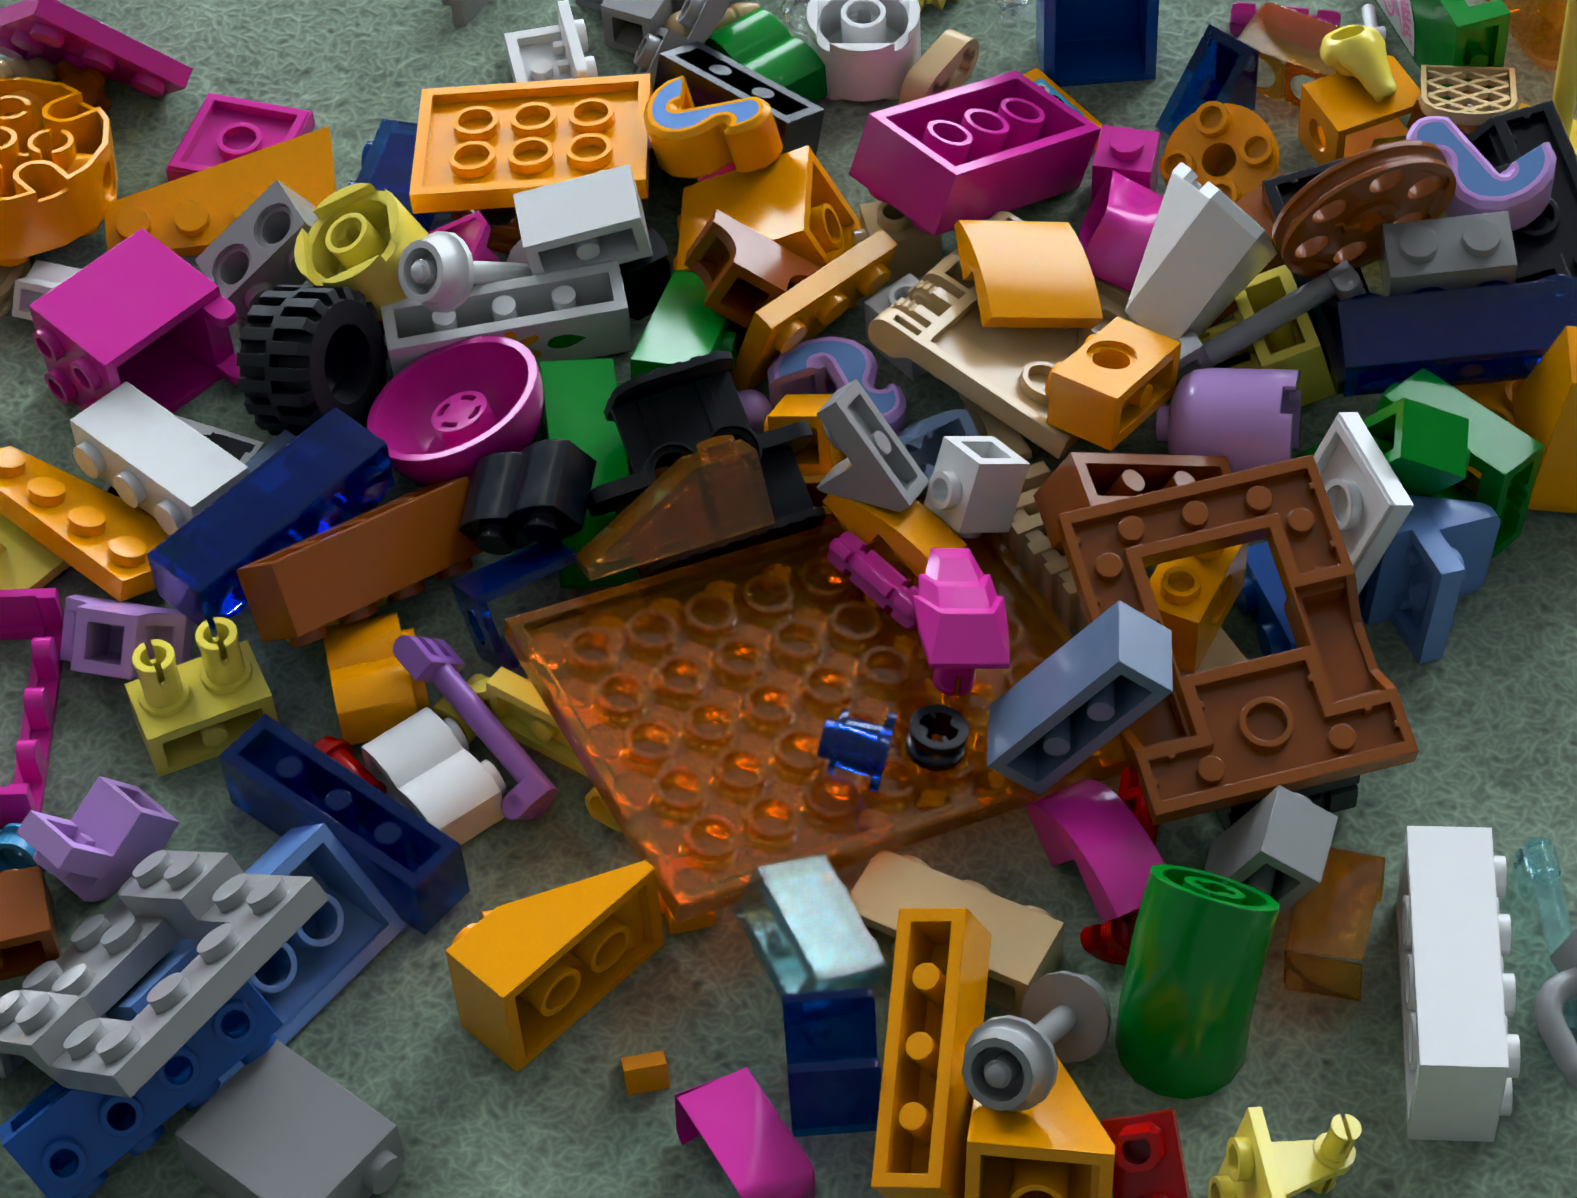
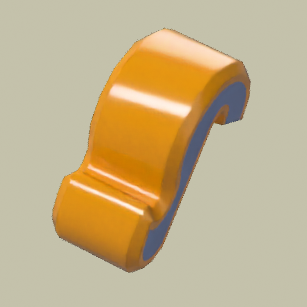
M683 75L668 80L657 88L646 103L643 113L646 131L659 168L673 177L699 178L713 174L734 162L738 172H755L771 165L783 149L770 104L759 97H749L695 107Z

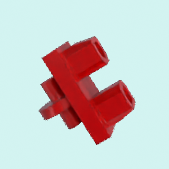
M1175 1108L1139 1115L1106 1118L1101 1121V1125L1115 1145L1114 1198H1191Z

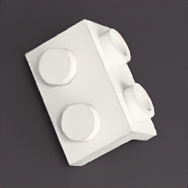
M569 0L557 2L559 25L504 33L505 50L514 83L598 77L594 56L584 57L583 54L589 52L584 20H574Z

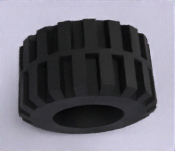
M274 286L273 291L266 290L259 296V304L252 305L249 310L247 326L242 327L239 338L241 349L240 353L237 352V366H240L238 384L240 392L245 394L244 405L248 414L255 415V424L261 430H268L269 434L273 436H278L285 429L298 438L345 440V438H353L360 434L361 427H367L371 406L381 392L383 385H386L387 379L386 359H388V350L383 339L385 331L382 321H377V310L372 302H366L363 293L358 290H351L350 287Z

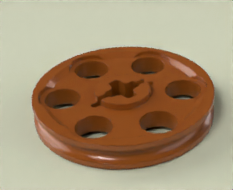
M1406 140L1370 148L1333 165L1303 186L1285 204L1277 216L1272 230L1274 244L1281 253L1287 268L1301 276L1318 277L1345 260L1354 269L1357 267L1361 268L1380 260L1383 224L1439 218L1455 194L1456 177L1450 166L1447 165L1442 151L1432 143Z

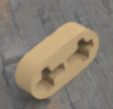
M948 29L942 33L907 73L900 89L899 105L960 87L972 74L979 56V42L975 38L953 29Z

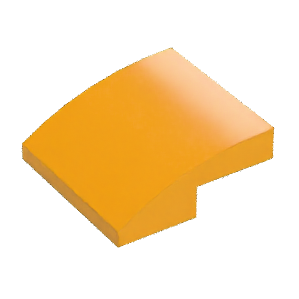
M958 220L954 224L963 281L975 282L982 327L1094 328L1103 319L1100 299L1089 261L1081 242L1069 222Z

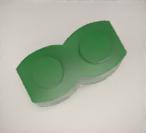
M758 8L714 31L705 41L706 46L813 103L827 96L826 70L821 58L804 41L797 37H792L779 19L765 9Z

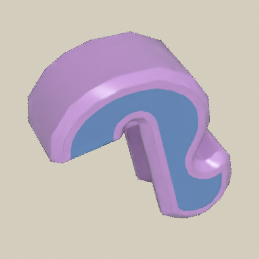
M1427 116L1417 120L1409 129L1406 140L1425 141L1436 145L1442 151L1447 165L1450 166L1456 177L1455 194L1445 209L1449 217L1508 211L1511 229L1515 231L1535 220L1549 204L1557 160L1549 142H1544L1512 162L1505 171L1499 174L1448 117Z
M836 336L805 340L798 343L789 352L777 355L767 370L769 402L772 410L786 394H834L844 385L857 379L896 435L907 426L906 398L901 387L896 384H889L885 389L879 390L878 365L875 357L870 350L856 340Z

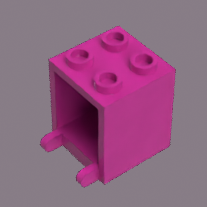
M143 228L29 305L36 329L32 334V339L44 357L48 373L44 375L45 382L52 394L63 404L72 401L83 411L127 381L165 409L174 413L222 378L233 385H239L240 366H237V354L234 353L229 332V326L233 325L237 320L235 306L220 294L218 285Z

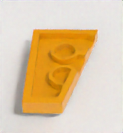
M882 228L755 312L737 355L736 366L730 372L737 392L745 389L753 390L768 377L767 370L777 355L789 352L800 342L813 339L861 297H870L884 286L891 275L888 266L898 244Z

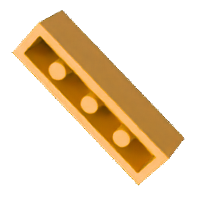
M899 908L871 1180V1187L885 1198H964L966 1146L974 1098L965 1086L962 1068L965 1044L974 1029L984 1023L992 935L967 908Z

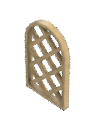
M1421 65L1420 96L1418 100L1420 109L1426 116L1448 117L1454 124L1482 125L1493 116L1517 110L1519 100L1517 98L1515 68ZM1461 79H1472L1473 81L1467 82ZM1447 83V84H1450V85H1453V86H1451V87H1445V86H1442V85ZM1490 85L1495 88L1488 89L1482 86ZM1464 91H1471V92H1474V93L1468 95V94H1465V93H1462V92H1464ZM1448 96L1454 99L1445 100L1442 97ZM1491 98V99H1494L1495 101L1489 102V101H1486V100H1483V99ZM1469 103L1475 106L1469 108L1463 105Z

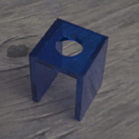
M559 542L552 544L537 543L450 582L477 654L481 659L497 670L501 666L512 670L602 628L599 617L577 604H571L503 636H499L488 608V602L576 563L578 559L575 551Z
M856 988L783 995L782 1008L793 1136L803 1137L877 1131L882 1072L881 1061L877 1053L874 990L872 988Z

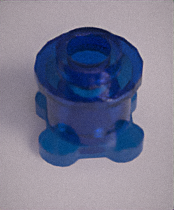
M843 708L839 720L826 718L817 757L829 760L827 774L834 775L835 769L871 777L868 791L878 793L898 714L887 712L885 724L851 717L849 716L850 709Z

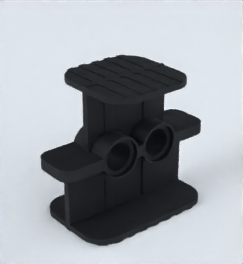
M712 351L707 355H698L684 362L679 361L665 368L660 367L651 370L649 373L636 375L631 380L615 388L607 400L608 403L604 409V415L607 421L615 422L634 474L593 488L588 493L589 502L587 508L591 517L615 511L640 577L636 588L638 593L644 596L651 595L657 591L663 592L671 589L673 586H681L690 583L691 580L702 579L712 573L727 571L728 568L739 567L749 561H757L765 558L767 555L773 553L775 555L784 552L785 549L790 547L794 548L801 545L814 535L827 517L823 507L814 508L794 453L805 448L813 437L808 421H798L756 435L750 427L729 372L734 362L729 351ZM719 448L734 450L741 457L743 468L740 470H728L722 467L715 458L714 450ZM659 467H672L683 476L685 487L681 489L664 487L657 480L655 469Z

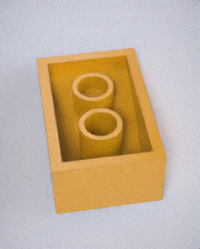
M644 860L498 906L478 923H471L464 927L456 935L451 946L445 950L461 1026L518 1073L665 944L655 867Z

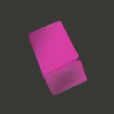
M1113 170L1105 179L1087 210L1080 226L1078 239L1083 246L1093 276L1131 292L1163 196Z
M747 1067L674 1094L676 1130L682 1146L701 1134L741 1198H815V1171L811 1161L789 1128L781 1121L779 1114Z

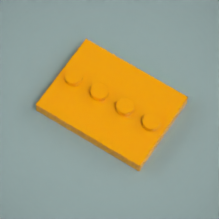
M651 74L422 89L409 193L413 214L515 207L513 194L627 164L630 165L640 199L648 198L651 142L646 131L643 113L646 103L653 94Z

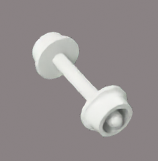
M445 231L433 232L421 240L410 243L403 250L398 265L399 283L404 294L413 302H420L430 311L448 313L458 309L468 299L473 285L533 276L521 239L511 249L506 262L473 261L472 253L465 241L455 233Z

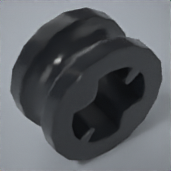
M940 704L926 705L917 709L912 714L909 722V732L905 742L907 756L922 769L936 772L955 768L962 761L965 752V744L969 734L967 720L955 709ZM932 735H941V742L931 740Z

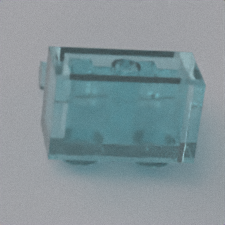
M825 854L756 867L732 906L735 916L753 947L752 951L780 997V1003L789 1020L798 1021L808 1039L819 1038L831 1029L832 1025L825 1013L860 1006L888 966L881 954L877 941L870 935L853 905L847 887L839 880Z

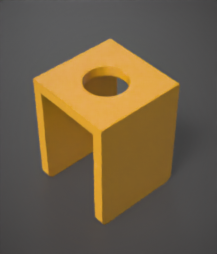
M1388 55L1387 59L1397 85V91L1395 94L1387 96L1379 102L1375 101L1373 96L1367 92L1356 77L1345 76L1339 72L1302 84L1297 138L1318 165L1353 156L1383 144L1406 141L1408 130L1398 117L1412 112L1415 101L1420 96V89L1395 57Z

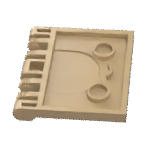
M998 211L988 219L992 221H1022L1007 211ZM957 248L927 272L920 282L908 290V297L906 299L901 297L872 320L868 325L867 332L871 343L892 359L909 358L935 378L943 381L979 405L984 411L992 414L1028 438L1036 446L1060 459L1080 438L1046 424L1049 397L1045 394V384L1048 375L1055 364L1060 361L1064 362L1083 345L1088 336L1097 334L1117 316L1132 322L1124 312L1131 292L1094 277L1103 319L1094 328L982 327L975 282L963 281Z

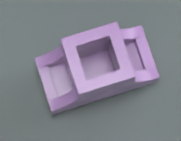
M76 594L68 596L65 600L60 660L71 662V671L133 680L139 678L132 662L134 650L144 642L149 659H154L155 654L150 640L160 639L170 643L174 648L176 665H179L191 659L195 613Z

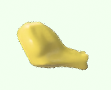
M1347 25L1323 37L1320 46V57L1327 66L1335 68L1342 75L1356 77L1376 102L1395 94L1397 85L1388 63L1386 43L1383 36L1376 29L1362 25Z

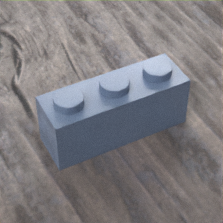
M1117 601L989 705L987 767L1041 795L1173 692L1172 630L1122 601Z

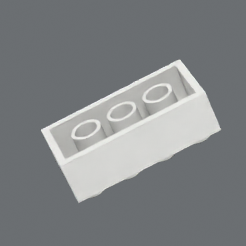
M1407 826L1396 896V922L1408 1139L1494 1142L1499 1116H1511L1513 1102L1512 1078H1518L1520 1073V1039L1518 1034H1508L1507 1016L1513 1017L1515 1013L1516 983L1514 973H1504L1503 956H1509L1511 950V919L1509 914H1500L1499 898H1505L1507 864L1505 856H1494L1492 828Z

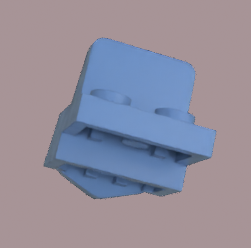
M1408 494L1414 506L1358 595L1360 613L1365 623L1370 625L1391 620L1419 664L1443 658L1449 631L1454 625V612L1458 596L1477 591L1485 582L1501 523L1493 508L1487 504Z

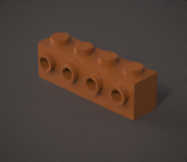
M468 476L423 486L236 569L262 642L289 639L292 648L310 644L328 635L326 624L340 619L341 624L359 621L375 614L378 611L375 602L388 596L391 602L402 600L424 591L426 587L423 579L436 574L438 579H444L471 569L473 567L471 557L483 551L476 546L472 539L459 531L470 482Z

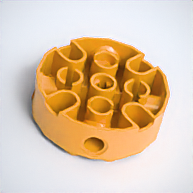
M27 77L0 78V265L12 267L26 262L30 256L64 247L81 236L95 233L99 230L100 223L105 218L109 203L117 200L118 173L110 119L100 106L95 108L83 102L82 92L64 83Z

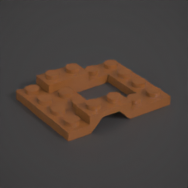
M1313 454L1058 514L1056 527L1088 625L1120 600L1164 626L1145 567L1262 539H1267L1287 596L1284 611L1297 649L1185 676L1180 675L1172 651L1173 692L1118 734L1130 773L1137 774L1153 826L1265 798L1279 785L1292 792L1415 762L1419 750L1397 688L1377 666L1361 620L1355 571Z

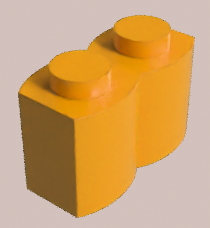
M397 612L364 618L348 624L340 623L326 626L328 635L323 638L343 739L351 745L371 741L425 707L430 708L425 681H415L393 653V645L398 637L402 635L415 636L414 628L400 629Z

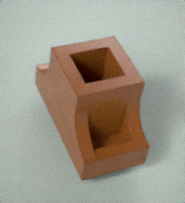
M718 209L713 213L687 251L684 262L685 266L699 276L706 288L704 306L747 330L756 311L821 269L819 266Z

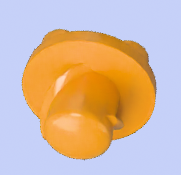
M1208 101L1201 104L1194 113L1186 117L1173 131L1166 144L1164 155L1160 160L1159 169L1164 177L1166 186H1168L1172 171L1182 162L1198 175L1195 180L1202 186L1209 181L1235 203L1262 184L1263 180H1267L1278 172L1279 148L1276 137L1270 127L1254 111L1236 104Z

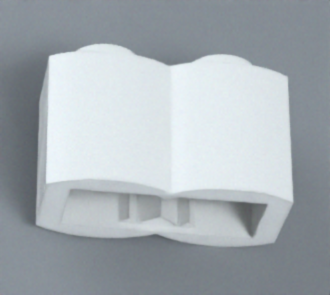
M425 707L361 746L365 768L378 781L386 785V800L398 813L403 815L409 826L439 859L505 818L501 810V804L503 801L502 795L507 792L502 776L489 760L485 759L479 762L468 752L469 744L464 733L450 717L442 720L430 708Z

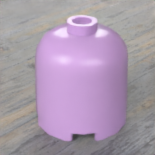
M1203 368L1193 370L1183 376L1175 386L1171 404L1162 405L1158 408L1156 441L1168 442L1169 455L1226 456L1232 473L1290 460L1291 449H1299L1302 390L1297 389V386L1300 383L1301 370L1256 368Z

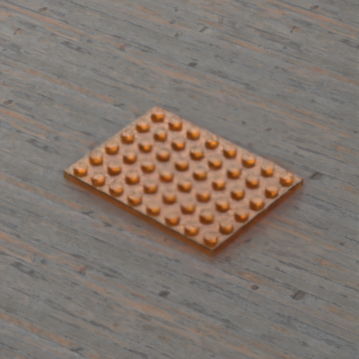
M926 496L916 498V500L924 505ZM838 521L505 619L504 638L640 862L646 860L655 867L656 888L677 923L873 858L886 851H894L1025 807L1027 804L1084 779H1093L1099 782L1120 775L1124 769L1128 768L1118 735L1041 795L987 767L989 705L1073 638L997 533H982L979 538L959 537L967 544L965 548L970 549L983 574H990L997 596H1004L1009 630L1010 667L1009 669H976L974 688L964 696H959L958 692L961 677L956 678L953 696H947L935 688L932 681L935 668H929L918 627L915 630H906L890 616L893 611L892 608L889 611H884L848 579L852 575L851 572L848 575H843L828 561L829 544L834 538H839L846 532ZM882 537L869 545L866 552L874 550L909 580L908 589L911 586L918 588L917 576L897 559L893 549ZM940 704L951 707L963 715L968 723L969 734L962 761L950 770L934 772L922 769L911 761L906 754L905 742L912 714L917 709L926 705ZM933 734L931 740L941 742L942 736Z

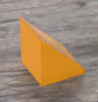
M663 1050L620 1058L627 1096L670 1088L668 1066Z

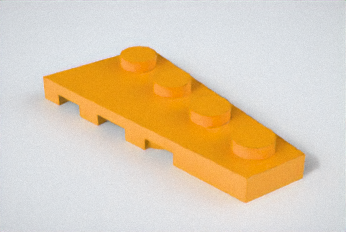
M330 127L321 128L110 202L105 214L107 252L143 228L180 257L200 255L276 180H279L301 195L316 208L324 199L337 191Z
M11 445L0 448V513L117 601L128 600L207 570L216 564L219 545L212 543L202 551H199L182 537H172L167 534L157 520L138 506L136 508L130 507L121 498Z

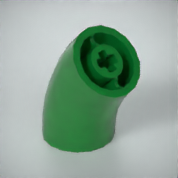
M1166 864L1151 866L1125 968L1115 1036L1120 1063L1136 1083L1157 1095L1189 1099L1208 1096L1228 1085L1243 1067L1258 986L1279 912L1280 904L1271 896L1233 879L1203 870Z

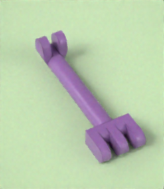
M407 635L398 637L393 645V653L415 681L432 682L518 783L502 801L501 810L503 815L509 820L532 821L539 819L550 807L558 793V789L461 677L459 673L466 664L443 639Z

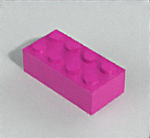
M1015 70L869 113L849 175L867 187L869 193L874 198L889 203L909 217L917 229L937 236L955 230L954 224L958 220H984L992 217L998 211L1008 212L1079 188L1101 128Z

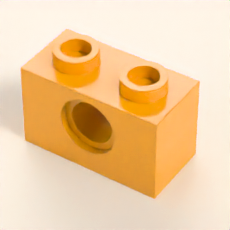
M1117 316L1097 334L1088 336L1076 352L1064 362L1060 361L1055 364L1050 371L1045 384V394L1049 397L1046 424L1112 451L1172 397L1177 381L1181 342Z
M1248 543L1158 564L1149 582L1163 624L1166 628L1172 630V651L1178 669L1193 674L1199 668L1244 586Z

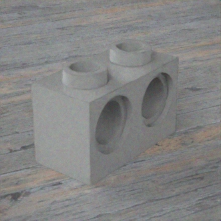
M276 180L195 259L203 275L219 286L220 294L235 306L236 313L248 321L247 314L252 305L259 304V296L266 290L273 291L274 286L303 285L307 281L296 266L294 249L296 238L301 228L308 233L318 219L313 212L315 207L301 195L279 180Z

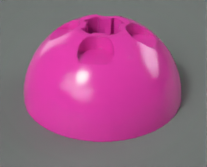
M500 336L467 338L421 356L396 374L385 385L373 402L367 419V434L371 444L390 467L402 476L426 486L431 483L468 476L470 481L473 465L480 458L500 452H521L525 447L532 444L539 429L544 404L543 382L535 357L522 343Z

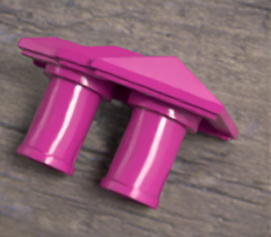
M931 548L926 573L919 574L918 595H913L912 597L918 631L929 668H935L932 679L935 688L947 696H953L956 678L961 677L958 692L959 696H964L974 688L976 669H1009L1010 667L1009 630L1004 596H997L990 574H983L969 548Z

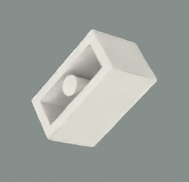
M629 164L513 194L522 246L533 275L618 261L619 264L653 256L642 202Z

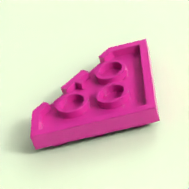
M23 0L0 9V53L9 58L25 60L26 57L32 59L43 57L55 65L62 60H66L79 68L87 69L91 67L97 69L104 78L130 84L136 90L154 97H162L163 94L185 89L193 68L57 0Z

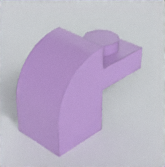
M99 776L71 820L30 810L16 833L36 850L33 860L39 866L55 875L83 901L96 902L110 898L132 877L134 869L141 861L152 853L162 850L180 822L138 786Z

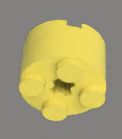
M357 183L334 192L315 208L313 212L318 219L308 233L301 228L296 238L294 258L300 273L313 286L350 287L351 290H358L363 293L366 302H372L377 310V321L383 320L381 306L390 305L408 298L404 294L398 278V265L403 250L410 243L423 239L429 233L387 189L385 191L376 190L369 183Z

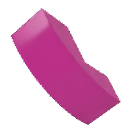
M1084 779L1025 805L1051 865L1056 866L1075 860L1101 922L1119 918L1140 908L1151 866L1165 863L1136 816L1110 788L1096 780Z

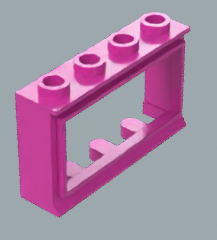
M57 588L0 590V640L32 639V660L28 687L25 688L23 696L24 714L20 740L16 743L17 762L13 784H8V787H0V828H4L9 823L22 824L30 810L42 813L63 667V660H60L64 610Z

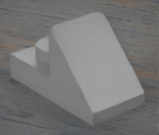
M857 379L838 389L816 413L823 423L825 435L830 443L838 450L843 451L847 456L846 459L836 464L817 486L819 491L898 512L912 505L929 483V480Z

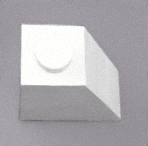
M1182 162L1172 171L1124 311L1133 323L1174 340L1181 338L1192 330L1199 338L1277 254L1264 228L1209 181L1202 186L1195 180L1198 175Z

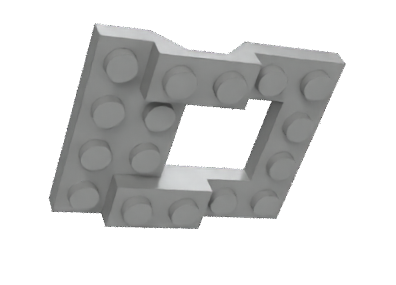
M159 850L152 853L136 866L132 877L118 890L120 899L104 914L95 915L82 923L71 935L70 940L73 944L56 961H47L38 966L23 981V989L11 991L0 998V1077L7 1078L28 1059L64 1088L131 1098L330 898L314 877L245 874L230 853ZM181 939L201 940L196 949L199 955L181 972L173 973L157 983L147 995L146 1001L149 1004L132 1021L101 1018Z

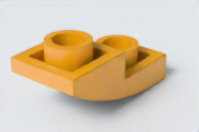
M828 494L822 500L837 517L841 527L847 532L856 534L868 546L882 537L893 549L897 559L908 567L917 578L919 574L926 573L931 548H965L967 546L944 521L916 499L910 507L901 512Z

